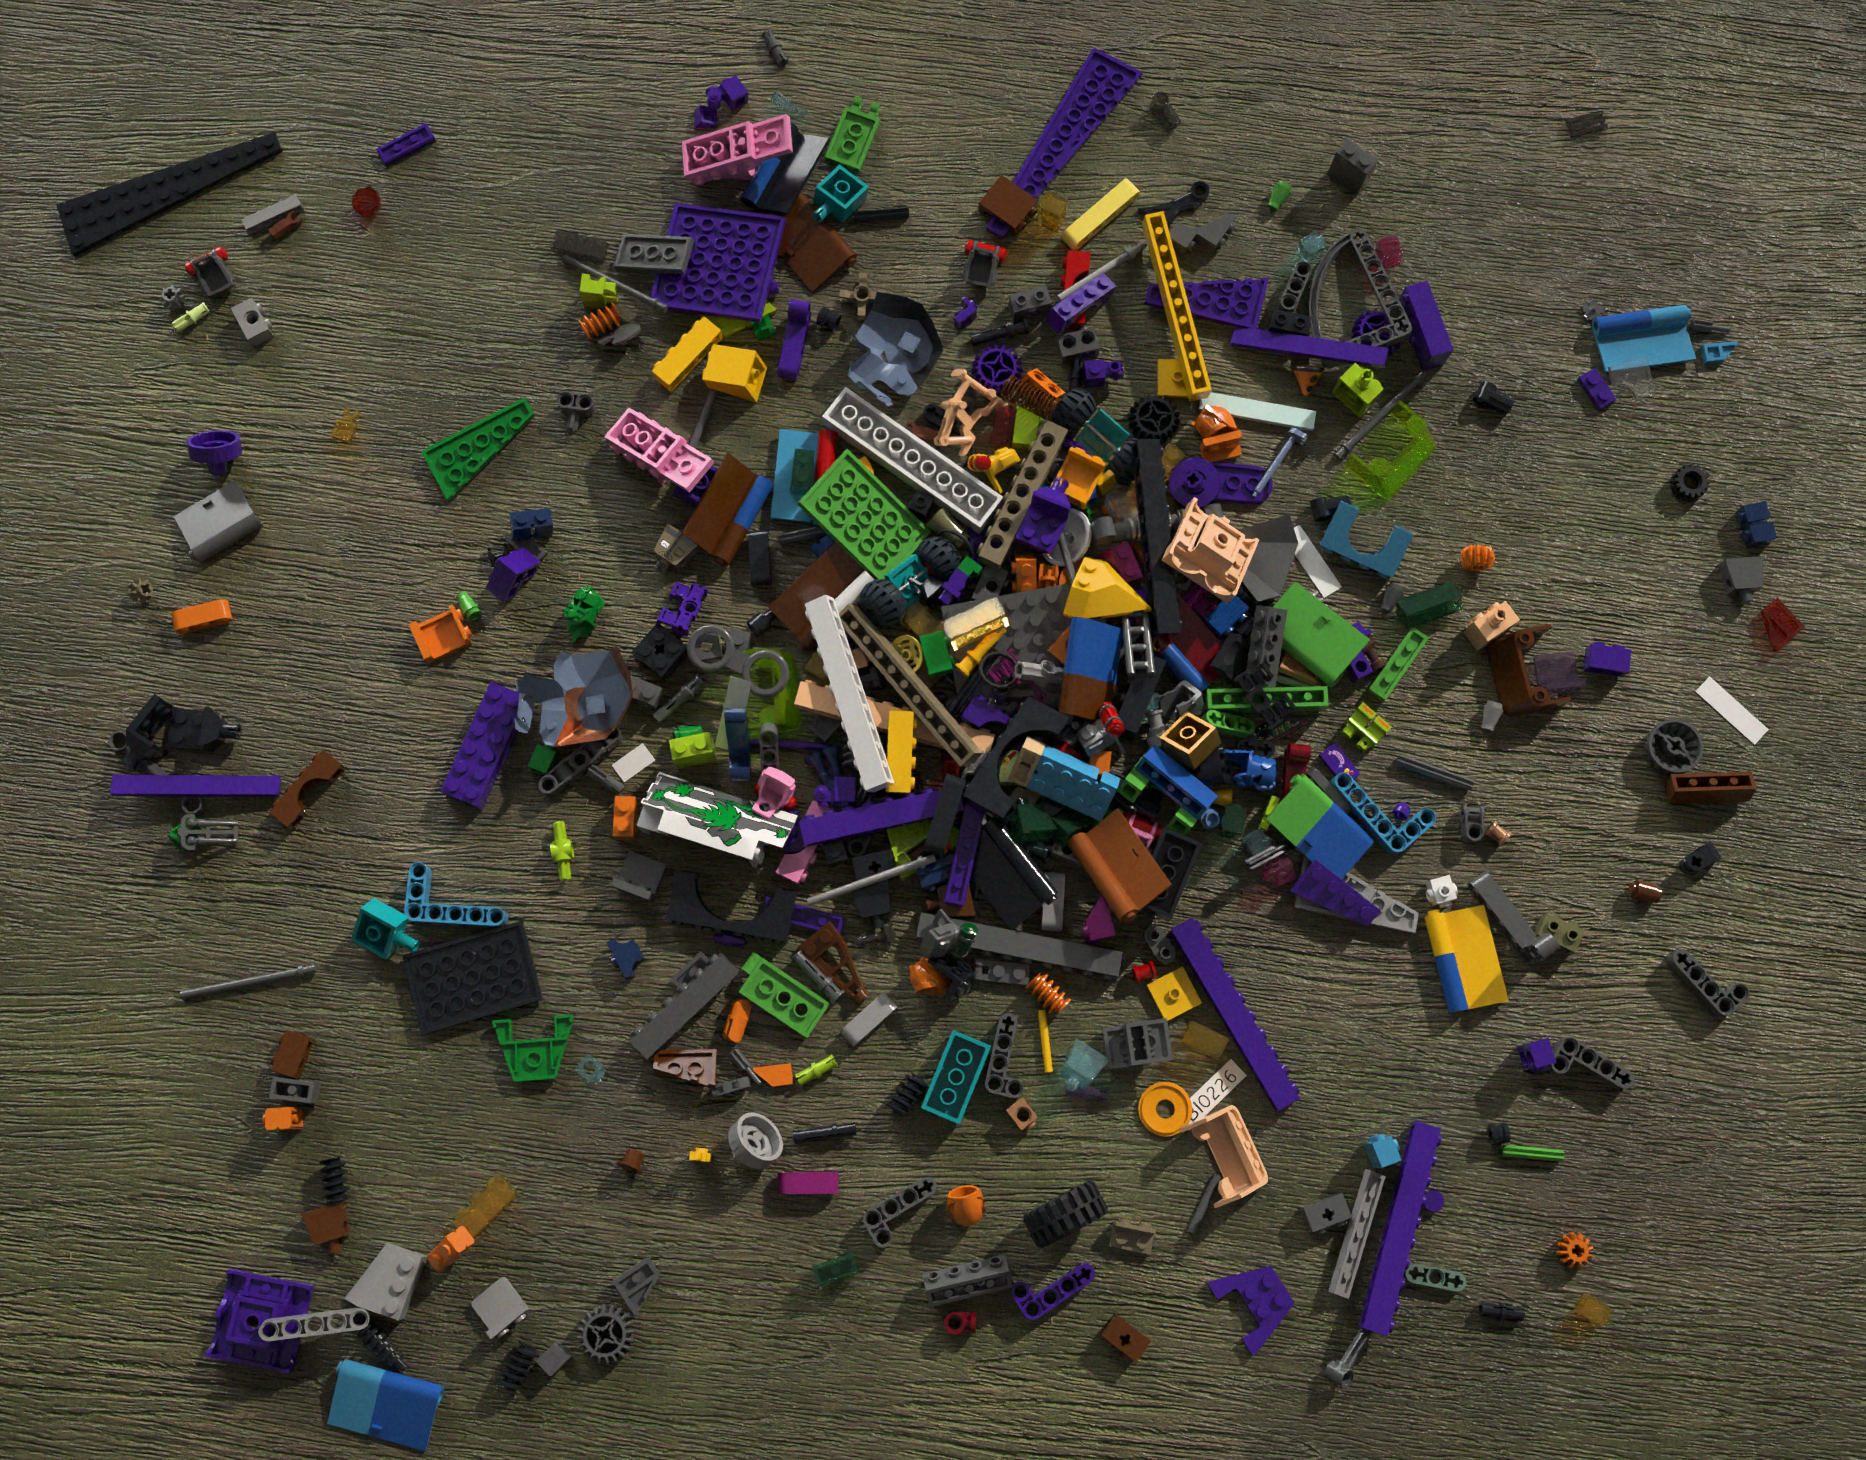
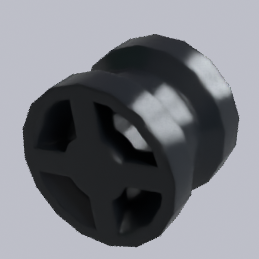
M1500 1123V1125L1488 1124L1487 1134L1491 1145H1495L1498 1142L1503 1144L1510 1142V1131L1507 1123Z

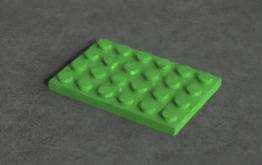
M848 449L836 459L797 503L874 580L885 579L884 576L911 556L919 544L931 532Z

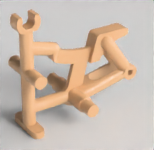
M955 369L951 376L959 378L963 382L953 398L941 402V408L946 409L938 435L934 438V444L936 446L961 444L958 456H965L975 441V436L970 430L980 417L988 416L997 406L1002 409L1001 412L1004 416L1011 417L1012 414L1008 412V407L1016 408L1017 406L1014 403L1003 401L996 396L995 389L985 388L968 376L966 370ZM969 386L976 390L978 397H986L991 401L985 408H978L970 416L964 410L967 407V403L961 401ZM955 417H957L963 424L959 429L961 436L949 437Z

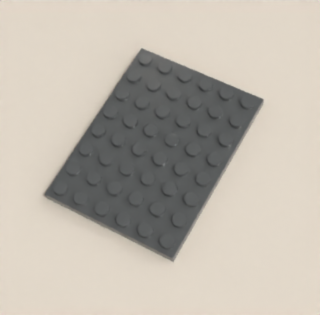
M1071 584L942 606L941 611L945 633L950 642V648H948L949 655H953L955 664L960 663L966 657V652L968 650L973 651L996 624L999 623L1002 627L997 633L1002 628H1005L1007 632L992 646L993 648L1004 653L1013 649L1012 653L1020 662L1041 664L1042 661L1047 660L1056 667L1064 668L1047 650L1071 624V618L1063 616ZM1101 617L1090 618L1091 620L1098 621V622H1101V623H1105V624H1106L1105 618H1104V619H1101ZM1000 655L995 660L991 668L994 667L997 663L1000 662L1001 664L1003 662V660H999V658L1001 657ZM978 664L970 671V675L973 673ZM955 666L952 668L956 693L958 694L969 677L962 674ZM987 672L985 675L986 679L991 683L997 684ZM1010 674V677L1006 676L1002 680L1003 683L1001 685L1010 683L1014 679L1011 676L1012 674ZM1019 679L1021 683H1028L1030 681ZM981 680L960 710V715L971 697H978L979 694L989 700L988 704L995 708L998 705L1006 710L1005 715H1016L1018 709L1012 700L1015 698L1019 699L1022 696L1021 693H1025L1027 689L1024 691L1017 682L1007 689H996L988 686ZM1117 681L1114 697L1119 696ZM1049 683L1047 687H1041L1046 695L1050 694V698L1043 704L1050 708L1059 707L1062 685ZM961 717L962 723H971L963 717Z

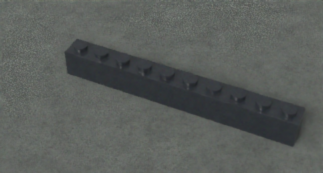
M1137 439L1130 446L1147 603L1152 608L1151 611H1148L1151 638L1174 637L1181 633L1182 621L1179 618L1178 583L1175 580L1174 573L1176 569L1162 561L1167 547L1172 543L1170 537L1172 527L1168 519L1169 504L1166 501L1167 485L1164 482L1165 466L1162 464L1163 448L1160 446V439Z

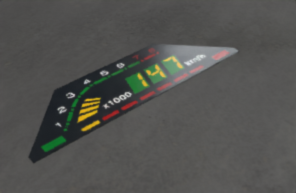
M1287 714L1284 717H1279V719L1283 718L1284 720L1273 729H1266L1269 727L1267 723L1256 727L1248 739L1264 740L1273 744L1311 723V721ZM1246 745L1245 750H1253V748H1248Z

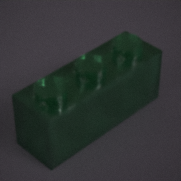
M1448 582L1396 600L1397 616L1404 626L1410 629L1461 611L1462 595L1452 582Z

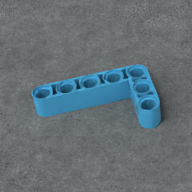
M1339 773L1330 781L1332 786L1350 804L1351 812L1389 854H1397L1405 850L1436 822L1435 812L1426 808L1416 812L1397 829L1348 773ZM1338 778H1342L1345 781L1344 788L1338 785ZM1352 793L1358 796V803L1351 800ZM1365 809H1369L1372 812L1371 818L1365 816ZM1422 813L1428 817L1427 824L1421 820ZM1379 824L1385 827L1384 834L1378 831ZM1407 826L1413 829V836H1409L1406 833ZM1393 839L1398 842V849L1392 847L1391 842Z
M415 862L410 866L404 914L409 917L408 920L420 924L498 928L508 923L507 913L497 907L429 903L432 879L430 867L421 862ZM424 868L423 876L417 877V870ZM422 888L421 896L415 898V890ZM416 908H419V916L413 918L412 911ZM439 909L440 916L437 919H433V912ZM460 910V918L453 920V913ZM476 912H481V919L474 922L473 915ZM501 913L502 919L500 922L494 923V915Z

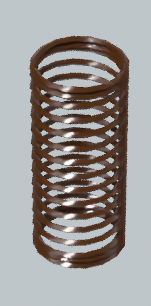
M1013 375L1006 380L1001 390V398L1007 399V401H1011V403L1019 407L1022 406L1023 409L1029 410L1045 420L1048 419L1050 422L1054 421L1051 419L1054 408H1056L1055 406L1059 404V401H1062V399L1056 398L1052 394L1048 395V392L1044 393V390L1041 391L1040 388L1037 389L1033 385L1029 386V383L1022 382L1021 379L1018 380ZM1011 381V383H1010V385H1009V387H1008L1007 393H1006V395L1004 396L1006 387H1007V385L1009 384V382ZM1020 381V384H1019V386H1018V388H1017V390H1016V392H1015V395H1014V397L1012 398V394L1014 393V391H1015V389H1016V387H1017V385H1018V382ZM1032 387L1031 390H1030V392H1029V394H1028V396H1027V398H1026V401L1023 403V400L1025 399V397H1026V395H1027V393H1028V391H1029V388ZM1033 389H1035V392L1033 393V395H1032V397H1031V399H1030V402H1029V404L1027 405V401L1029 400V398H1030V396H1031V394H1032V392H1033ZM1043 392V394H1042V396H1041V398H1040V400H1039V402H1038L1037 407L1034 409L1035 404L1037 403V401H1038V399H1039V397H1040V394ZM1046 394V398L1044 399V401H1043V403H1042V406H1041L1040 410L1038 411V408H1039V406H1040V404H1041V402H1042V400H1043V398H1044V395ZM1050 396V399L1045 407V410L1042 412V409L1046 404L1048 397ZM1054 398V401L1052 402V404H1051V406H1050V408H1049V411H1048V413L1046 414V410L1048 409V407H1049V405H1050V403H1051V400Z

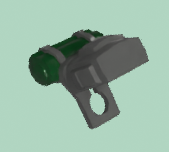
M940 909L933 920L936 928L927 932L919 950L926 959L942 957L948 953L952 960L963 961L968 955L970 946L976 940L978 929L969 922L958 926ZM940 917L944 919L946 925L942 926L940 924Z

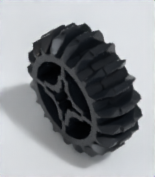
M1148 394L1146 399L1140 397L1139 402H1134V407L1130 408L1129 411L1131 414L1128 415V420L1130 421L1128 427L1133 428L1131 433L1137 434L1136 439H1160L1161 445L1162 440L1167 443L1169 437L1173 438L1175 436L1174 432H1178L1179 429L1177 425L1180 424V419H1178L1180 413L1175 412L1177 410L1176 405L1171 406L1172 400L1166 402L1165 395L1159 399L1158 394H1155L1154 398ZM1148 409V415L1139 418V414L1143 410ZM1166 421H1169V426L1166 429L1160 431V425L1165 424Z

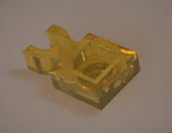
M345 406L343 410L344 417L343 419L337 418L331 436L334 439L351 444L358 428L354 422L359 419L361 413L355 410L354 414L349 416L350 409Z

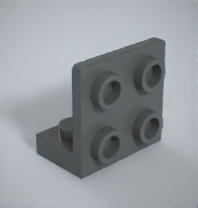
M629 851L618 878H613L611 886L614 889L652 903L665 872L666 864Z

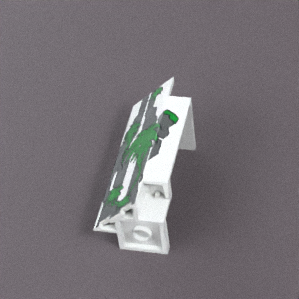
M659 772L655 783H652L647 791L646 799L643 798L641 801L643 809L636 826L641 832L649 835L651 831L666 836L671 834L746 858L752 867L757 869L758 864H762L765 853H763L764 845L768 846L770 844L783 849L798 815L777 809L770 819H766L752 811V807L756 802ZM759 806L760 810L764 812L770 811L769 806Z

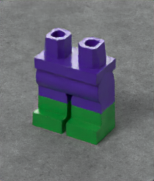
M966 556L951 575L948 583L944 582L942 585V594L938 598L940 601L938 605L942 607L961 603L965 590L973 580L976 583L979 582L983 567Z

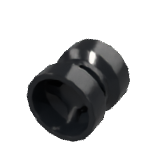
M823 306L817 316L816 324L826 326L828 330L834 332L840 323L841 314L837 312L832 313L830 309Z

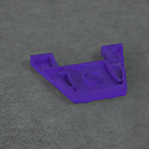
M1271 1266L1206 1282L1217 1300L1236 1288L1259 1324L1258 1328L1241 1338L1252 1356L1259 1351L1294 1305V1301Z

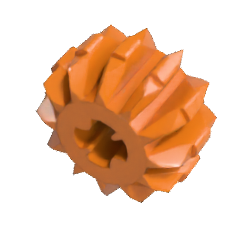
M1470 545L1463 548L1460 555L1461 566L1464 570H1469L1470 572L1491 569L1495 561L1492 547L1486 545Z
M1569 1232L1568 1237L1562 1235L1561 1238L1564 1243L1557 1242V1246L1561 1247V1250L1556 1251L1557 1255H1563L1560 1262H1567L1568 1268L1575 1266L1576 1269H1581L1582 1264L1588 1266L1589 1263L1586 1258H1594L1593 1255L1589 1254V1251L1594 1250L1593 1246H1587L1590 1242L1589 1238L1583 1239V1234L1578 1233L1575 1235L1574 1232ZM1576 1247L1578 1249V1252H1575V1254H1573L1572 1249H1575Z

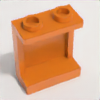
M451 605L449 606L450 610L420 624L416 621L408 624L420 652L428 664L472 644L470 637L473 636L469 627H464L462 622L464 617L460 608L456 609Z

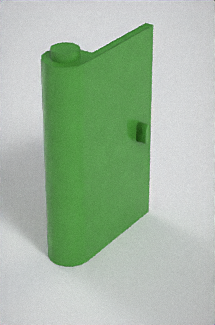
M1294 582L1273 606L1275 608L1287 609L1282 649L1331 688L1341 679L1344 670L1370 641L1369 638L1297 582Z

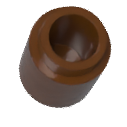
M1635 880L1630 884L1628 893L1631 899L1652 904L1660 901L1662 889L1657 884Z

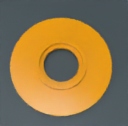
M1158 1082L1143 1092L1138 1105L1139 1117L1143 1125L1153 1134L1164 1137L1173 1136L1181 1132L1180 1128L1189 1124L1192 1117V1103L1186 1091L1177 1084ZM1161 1100H1169L1173 1103L1174 1114L1170 1118H1161L1157 1114L1156 1106Z

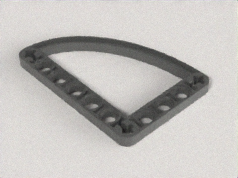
M1357 229L1344 235L1322 257L1312 280L1309 298L1312 337L1323 339L1318 319V300L1324 276L1335 258L1349 246H1352L1389 325L1346 342L1361 344L1363 341H1369L1372 343L1371 346L1386 348L1408 339L1412 333L1411 323L1368 234L1362 229ZM1356 237H1359L1360 239H1362V245H1361V246H1360L1359 240L1356 239ZM1363 251H1370L1372 253L1369 257L1361 256ZM1370 266H1377L1379 268L1376 272L1368 270ZM1378 281H1384L1386 283V285L1381 288L1377 287L1375 284ZM1385 296L1393 297V301L1390 303H1386L1382 299ZM1393 311L1401 313L1398 318H1392L1390 314ZM1400 323L1403 329L1406 330V332L1403 333V331L1400 330ZM1381 334H1388L1390 338L1382 341L1379 339V336ZM1320 359L1322 366L1329 369L1344 364L1343 362Z

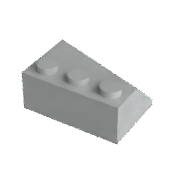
M387 1243L344 1299L360 1308L396 1320L405 1319L427 1256Z

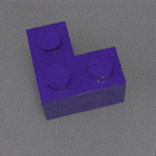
M524 547L517 551H512L505 557L501 556L495 562L496 567L488 577L489 581L486 589L503 603L516 596L521 583L535 575L541 562Z

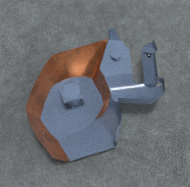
M615 645L611 650L569 655L561 650L554 664V680L528 674L517 679L515 691L519 692L517 717L514 718L515 729L522 733H528L534 703L539 702L543 704L539 733L543 737L545 745L562 746L606 739L621 722L634 694L629 670L617 646Z

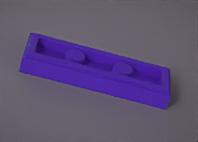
M427 123L376 148L387 167L435 142L436 139Z

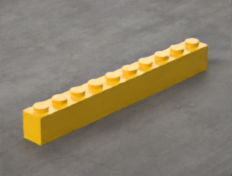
M1164 211L1147 214L1144 217L1142 226L1189 402L1209 397L1212 389Z

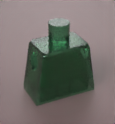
M1025 796L1016 800L1018 809L1010 819L1015 843L1049 842L1057 828L1044 806L1040 803L1029 804Z

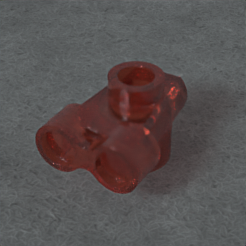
M943 751L940 762L943 763L942 780H945L946 774L959 777V764L948 751Z

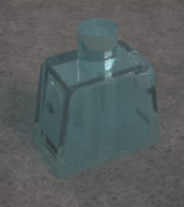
M1076 1038L1068 1049L1061 1070V1075L1067 1079L1064 1084L1065 1087L1070 1091H1075L1078 1086L1086 1089L1104 1069L1110 1059Z

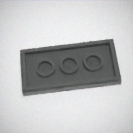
M623 234L614 268L616 271L685 274L694 240L692 237Z

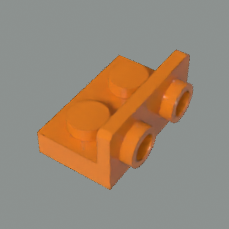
M1237 430L1202 439L1200 451L1203 459L1211 463L1241 456L1242 451L1239 444L1242 439L1241 431Z

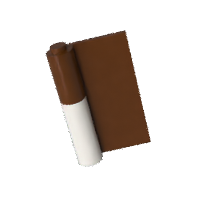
M834 542L768 608L799 639L797 643L804 651L807 648L811 650L817 644V641L811 633V629H813L811 622L808 621L805 615V611H807L805 604L823 595H828L834 598L838 613H840L848 604L858 605L862 589L874 579L837 542Z

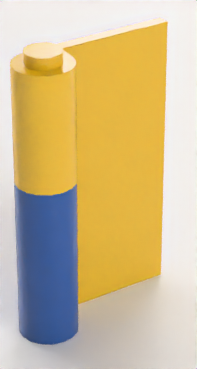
M1480 905L1447 913H1440L1439 909L1428 911V916L1424 918L1448 1013L1509 1001L1485 906Z

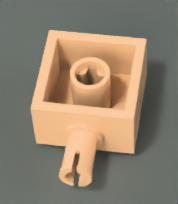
M1506 601L1501 604L1496 602L1483 614L1481 612L1466 624L1468 628L1463 633L1474 648L1479 651L1492 640L1509 631L1520 619Z

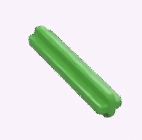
M1502 1145L1501 1155L1506 1157L1564 1161L1563 1150Z

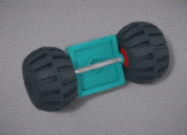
M1073 388L1053 410L1051 419L1054 420L1053 423L1068 429L1067 435L1069 436L1075 435L1084 425V429L1075 440L1082 444L1092 455L1100 457L1105 463L1115 453L1116 455L1107 466L1108 470L1110 469L1115 474L1116 482L1126 486L1132 485L1134 483L1130 445L1137 439H1129L1121 448L1120 445L1130 434L1102 409L1091 420H1088L1096 411L1095 399L1084 389Z
M940 536L923 540L917 547L915 554L909 556L884 576L885 579L873 580L865 585L859 596L861 610L878 627L887 628L896 625L904 617L906 609L920 599L912 594L908 578L911 577L923 583L931 576L943 584L944 582L948 583L951 575L961 564V557L953 544Z

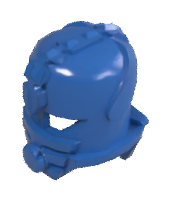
M1225 749L1226 755L1229 756V762L1240 767L1239 774L1235 775L1232 779L1234 785L1239 788H1249L1253 785L1260 791H1271L1275 787L1277 763L1275 760L1254 755V750L1230 751Z

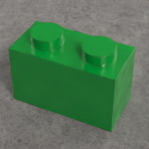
M943 631L919 636V643L923 650V658L929 679L951 674L953 671L952 667H955L953 655L948 653L947 648H950L948 636H944Z

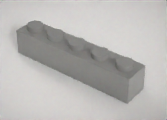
M294 195L241 220L250 235L287 218V214L292 210L298 213L304 209L298 197Z

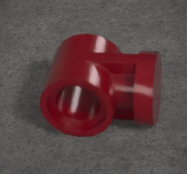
M951 1311L947 1313L944 1317L946 1331L950 1334H975L976 1312ZM951 1317H958L960 1319L959 1327L951 1328L948 1325L949 1319Z

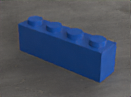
M1156 745L1142 757L1135 767L1138 772L1197 820L1201 818L1218 797V795Z

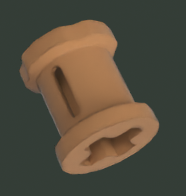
M1496 820L1484 832L1486 836L1489 835L1497 841L1500 847L1512 834L1510 831L1507 832L1500 827Z

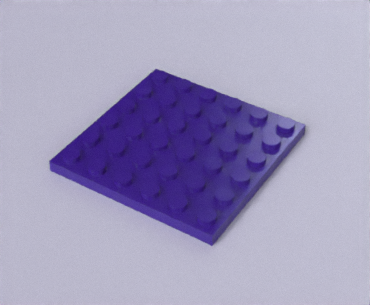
M675 203L667 236L692 237L694 240L685 274H656L651 298L659 299L671 311L761 323L786 224L785 217Z

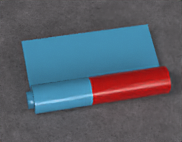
M787 429L779 430L770 519L812 523L814 526H819L797 503L836 461L838 432L830 429L820 430L819 433Z

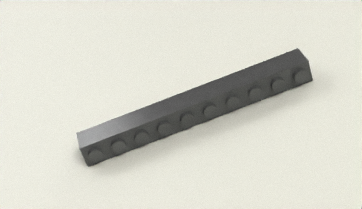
M921 913L916 939H920L919 943H922L929 930L936 928L933 923L936 915ZM940 917V924L943 926L946 924L944 919ZM950 918L958 926L968 923L967 921ZM972 923L977 927L978 932L976 940L970 946L968 953L976 950L980 951V955L992 957V954L1000 955V959L1012 961V958L1021 959L1020 963L1032 965L1033 962L1041 963L1040 967L1048 969L1057 966L1061 967L1060 970L1072 973L1073 970L1081 971V975L1093 977V974L1101 975V979L1109 981L1119 977L1123 952Z

